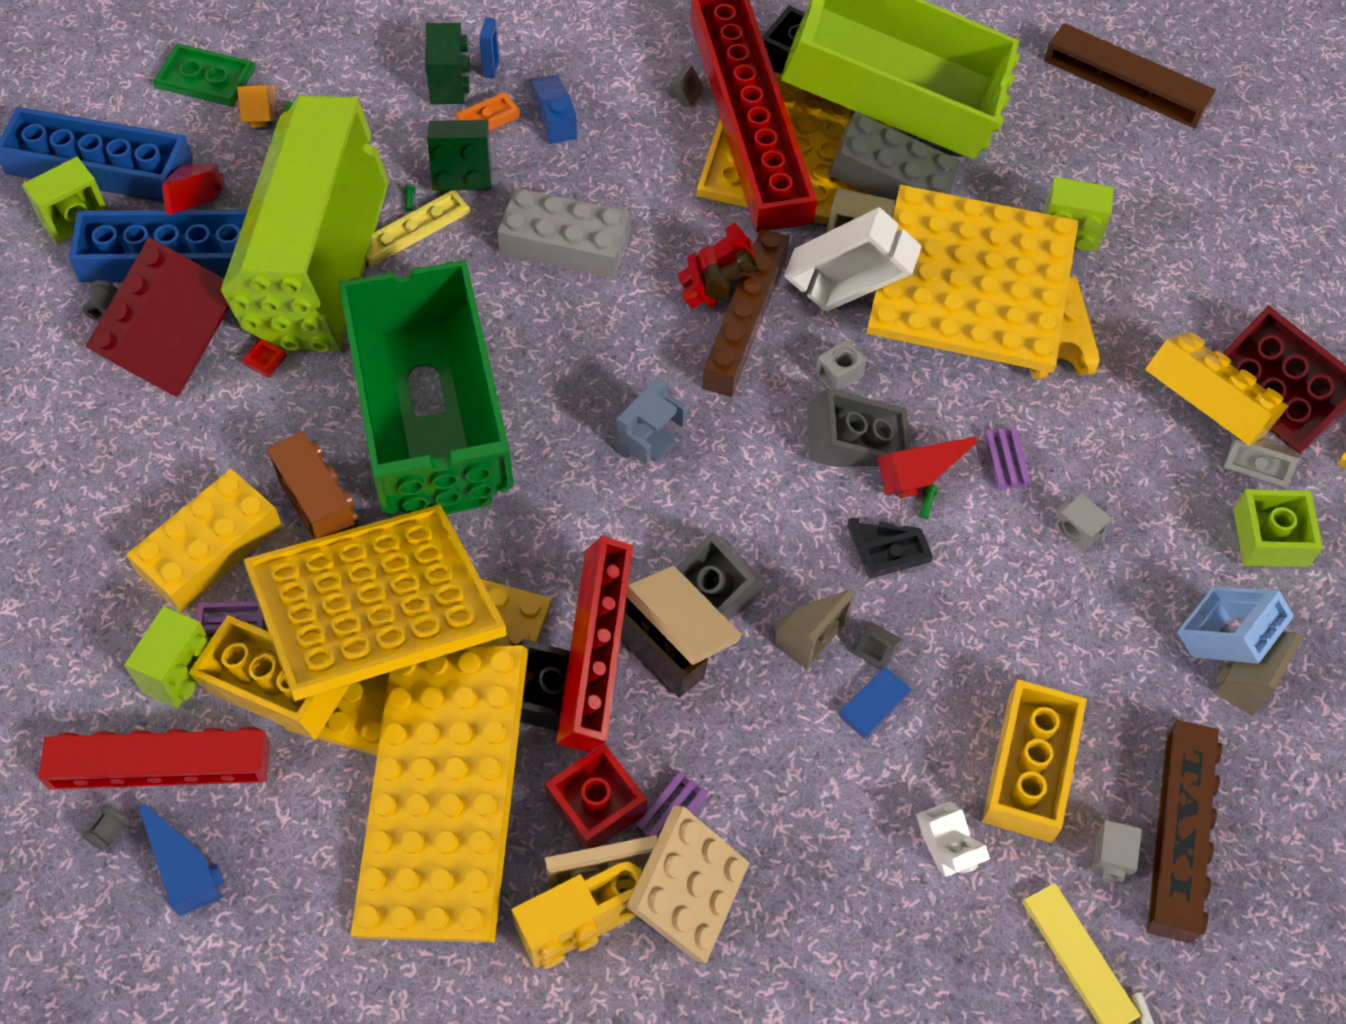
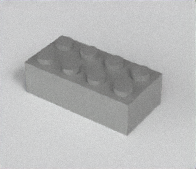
M514 188L497 232L499 253L501 255L615 279L630 235V212Z

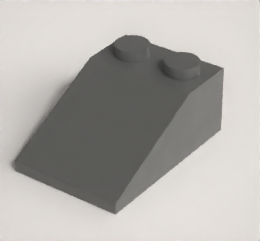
M830 388L824 390L807 405L810 455L813 462L833 467L879 466L877 457L911 449L906 408Z
M713 532L677 567L727 620H730L742 611L768 586L725 538Z

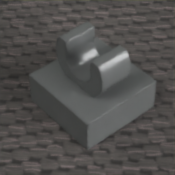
M688 65L683 66L678 74L672 78L671 86H667L666 90L670 97H677L681 105L691 106L704 87L693 66Z
M870 622L854 654L883 669L890 662L901 638Z

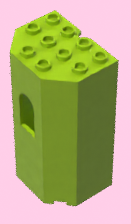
M809 0L780 80L975 160L981 150H987L993 131L998 133L1003 124L1005 116L1001 115V112L1006 108L1010 95L1006 94V92L1010 89L1015 78L1012 70L1015 69L1020 58V54L1017 53L1020 40L925 0Z
M298 96L293 102L292 107L279 117L221 287L223 296L243 330L289 351L313 350L322 353L341 351L347 327L338 282L362 278L367 261L366 256L371 247L372 236L376 230L389 185V179L377 147L368 144L372 134L358 97Z

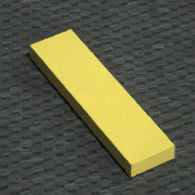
M450 191L374 232L371 247L366 256V263L369 267L374 266L469 214L470 207L455 191Z
M1056 883L1024 899L1022 902L1097 1023L1129 1024L1138 1019L1141 1015Z

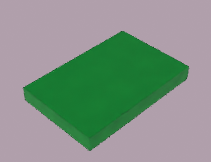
M176 43L154 79L153 85L157 89L233 107L238 99L237 87L247 84L256 67L252 61Z

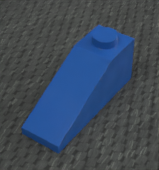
M558 75L530 80L549 144L577 139L576 113L570 95Z
M146 804L138 807L170 905L178 916L221 899L222 895L219 886L225 884L218 864L211 865L202 852Z

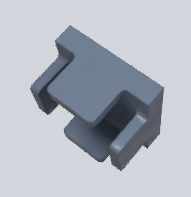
M659 377L616 418V452L626 459L632 455L645 465L651 459L658 461L675 443V438L661 428L669 420H672L681 427L687 422V406L668 393V383Z

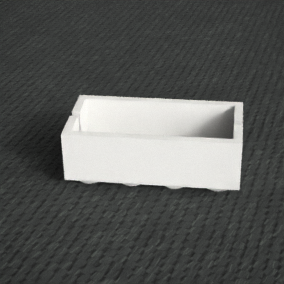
M878 207L795 248L784 277L801 292H805L816 268L817 270L807 297L822 310L829 311L912 275L922 245L904 229L897 230L899 224Z

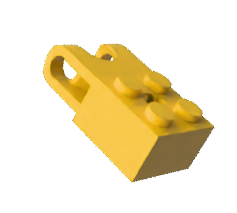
M1077 276L1070 277L1057 359H1065L1072 363L1077 374L1080 376L1094 375L1100 361L1099 353ZM1029 368L1033 379H1048L1049 372Z
M623 862L585 881L582 875L579 874L512 908L515 929L534 968L536 969L542 965L544 969L552 968L565 959L563 954L575 948L578 951L591 948L599 941L598 936L636 917L637 915L626 907L641 877V869L634 863ZM622 875L631 876L635 880V882L630 879H623L619 881L617 880Z

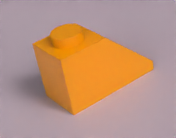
M275 84L237 87L241 122H249L250 128L267 127V121L274 120Z

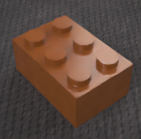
M304 431L267 448L278 482L313 540L356 528L355 525L359 523V520L352 508L355 506L348 491L346 489L341 490L338 486L339 479L331 464L326 466L322 458H324V455L316 440L310 442Z

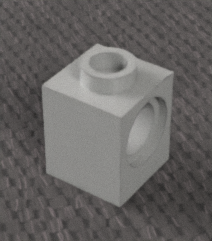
M846 340L818 356L815 374L828 388L841 391L863 378L867 360L860 349L855 348Z
M1081 493L1073 502L1068 499L1059 507L1056 512L1059 517L1054 528L1081 551L1085 552L1106 532L1112 518Z
M1105 820L1097 830L1092 872L1102 874L1103 879L1111 882L1129 880L1138 869L1142 829Z

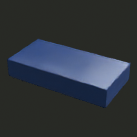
M485 17L479 37L484 78L493 79L495 78L500 61L497 24L495 18Z
M885 666L839 712L838 716L865 739L910 694L911 688Z

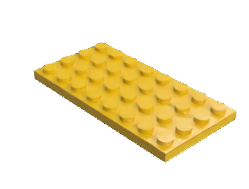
M523 645L469 647L389 672L351 937L377 940L495 943L528 649Z

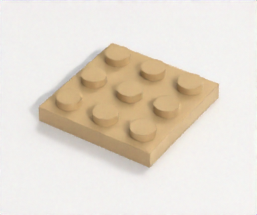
M673 805L627 908L693 960L707 964L749 866V862L684 806Z

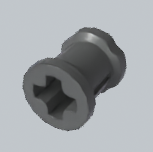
M103 280L92 282L90 285L91 295L89 301L83 305V313L90 319L101 320L118 289L111 283Z
M104 804L101 808L103 813L89 831L84 830L81 836L91 845L108 854L111 850L110 844L123 828H128L131 825V821L116 809Z

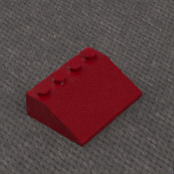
M148 238L85 347L177 397L186 385L230 308L221 292L224 279L176 251Z
M1268 305L1223 352L1231 360L1230 365L1239 371L1241 369L1248 371L1257 378L1255 383L1265 390L1267 388L1275 390L1284 398L1282 402L1288 405V407L1270 430L1298 453L1304 452L1346 414V365Z

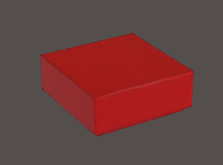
M260 338L243 357L242 363L246 367L269 378L287 357V353L285 350Z

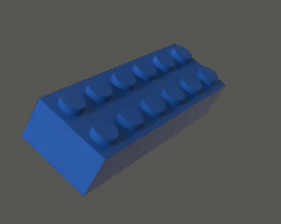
M16 107L0 137V164L5 174L33 179L78 156L95 178L100 191L164 202L162 183L182 164H192L193 161L185 135L23 107Z
M248 209L183 210L174 214H166L165 210L77 211L69 261L79 282H95L97 280L123 282L147 239L151 238L224 279Z

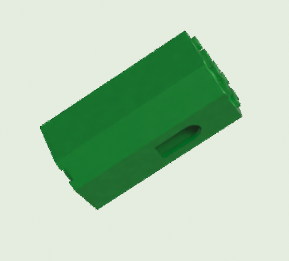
M452 261L440 265L417 267L412 269L410 275L405 277H397L396 274L389 272L377 276L353 278L348 281L338 282L373 478L382 511L390 514H395L398 510L410 513L441 505L447 515L486 507L493 502L491 496L496 492L505 493L512 488L514 483L510 449L467 261ZM419 366H430L438 372L447 412L415 418L408 383V376L413 369Z

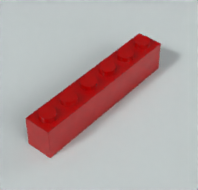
M603 535L585 550L556 739L557 745L590 753L607 741L633 545Z
M252 726L241 727L238 731H224L220 728L210 727L205 728L203 732L169 729L167 733L134 730L130 734H115L110 731H98L94 735L82 736L72 732H62L58 736L44 737L38 778L48 790L267 782L270 741L264 730Z

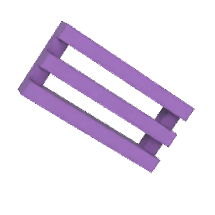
M1017 427L1010 428L1009 431H1005L1004 428L998 429L994 433L992 429L985 430L984 439L997 490L1029 487L1031 481ZM1007 439H1010L1020 480H1017ZM995 440H999L1009 481L1004 480Z
M258 601L197 602L196 620L201 623L208 637H213L220 625H203L222 624L227 615L246 623H257L254 626L266 630L265 620ZM258 611V615L237 616L236 614H225L223 616L204 617L205 612Z
M679 771L638 822L636 830L646 837L657 835L658 838V834L663 829L673 805L681 806L692 792L696 796L686 809L694 814L708 796V791L704 788H699L695 781L692 779L688 780L685 778V774ZM680 785L684 786V789L650 830L647 827L677 788Z

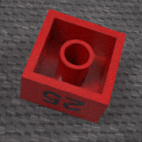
M605 743L545 783L546 799L583 849L603 845L642 818L647 812V798Z

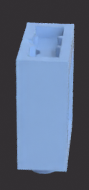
M1212 587L1178 630L1177 634L1190 655L1194 658L1259 664L1294 615L1279 590ZM1229 618L1245 619L1235 633L1219 632Z

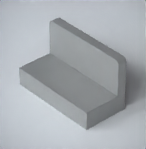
M1231 435L1232 444L1225 459L1224 468L1288 488L1299 461V457L1294 449L1263 439H1259L1249 446L1235 435Z

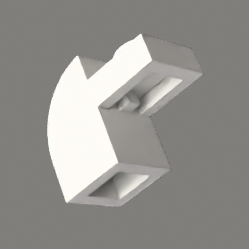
M946 802L916 814L923 839L939 871L945 877L957 872H971L978 868L979 863L990 859L986 845L970 837L961 808Z

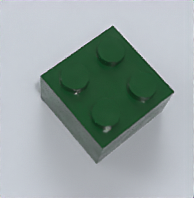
M426 23L425 69L431 105L465 104V94L470 93L469 76H465V73H470V56L464 55V52H468L467 35H462L461 23Z
M488 120L429 121L427 142L432 191L491 190L492 163Z

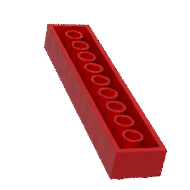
M691 0V26L756 233L761 228L770 231L814 224L817 198L750 0Z

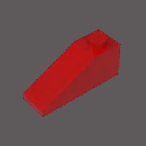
M182 164L162 183L166 214H174L216 200L225 188L224 175L222 172H219L218 164Z
M976 437L894 452L877 457L885 495L898 493L899 499L918 495L917 489L932 484L977 443Z

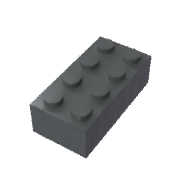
M855 111L841 134L828 175L873 196L897 200L900 185L950 194L960 160Z

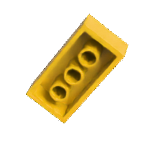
M1185 332L1166 339L1145 370L1250 446L1264 437L1287 409L1288 405L1282 402L1284 398L1278 392L1270 388L1266 390L1255 383L1257 378L1243 369L1237 370L1230 365L1231 360L1219 351L1212 352L1205 347V341L1198 335Z
M229 469L129 551L126 556L135 572L180 613L276 532L282 524L276 508L235 471Z
M229 615L226 616L188 672L207 693L314 740L317 739L350 686H342L294 701L269 632Z
M1017 679L1008 697L981 823L1049 843L1055 840L1063 826L1087 698Z

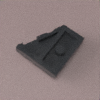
M850 518L848 520L847 526L869 579L927 564L932 561L933 555L921 528L910 526L897 527L885 522H879L877 526L859 523V518Z

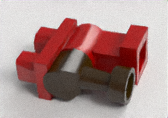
M735 222L725 228L727 236L713 246L702 248L698 255L695 253L687 257L689 267L678 273V279L685 288L681 291L682 298L692 309L703 302H706L710 308L718 304V298L726 297L729 293L731 280L741 272L750 274L758 269L754 259L756 256L752 242Z

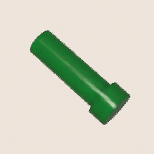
M934 484L925 486V496L919 513L920 518H929L934 496L938 492V487Z

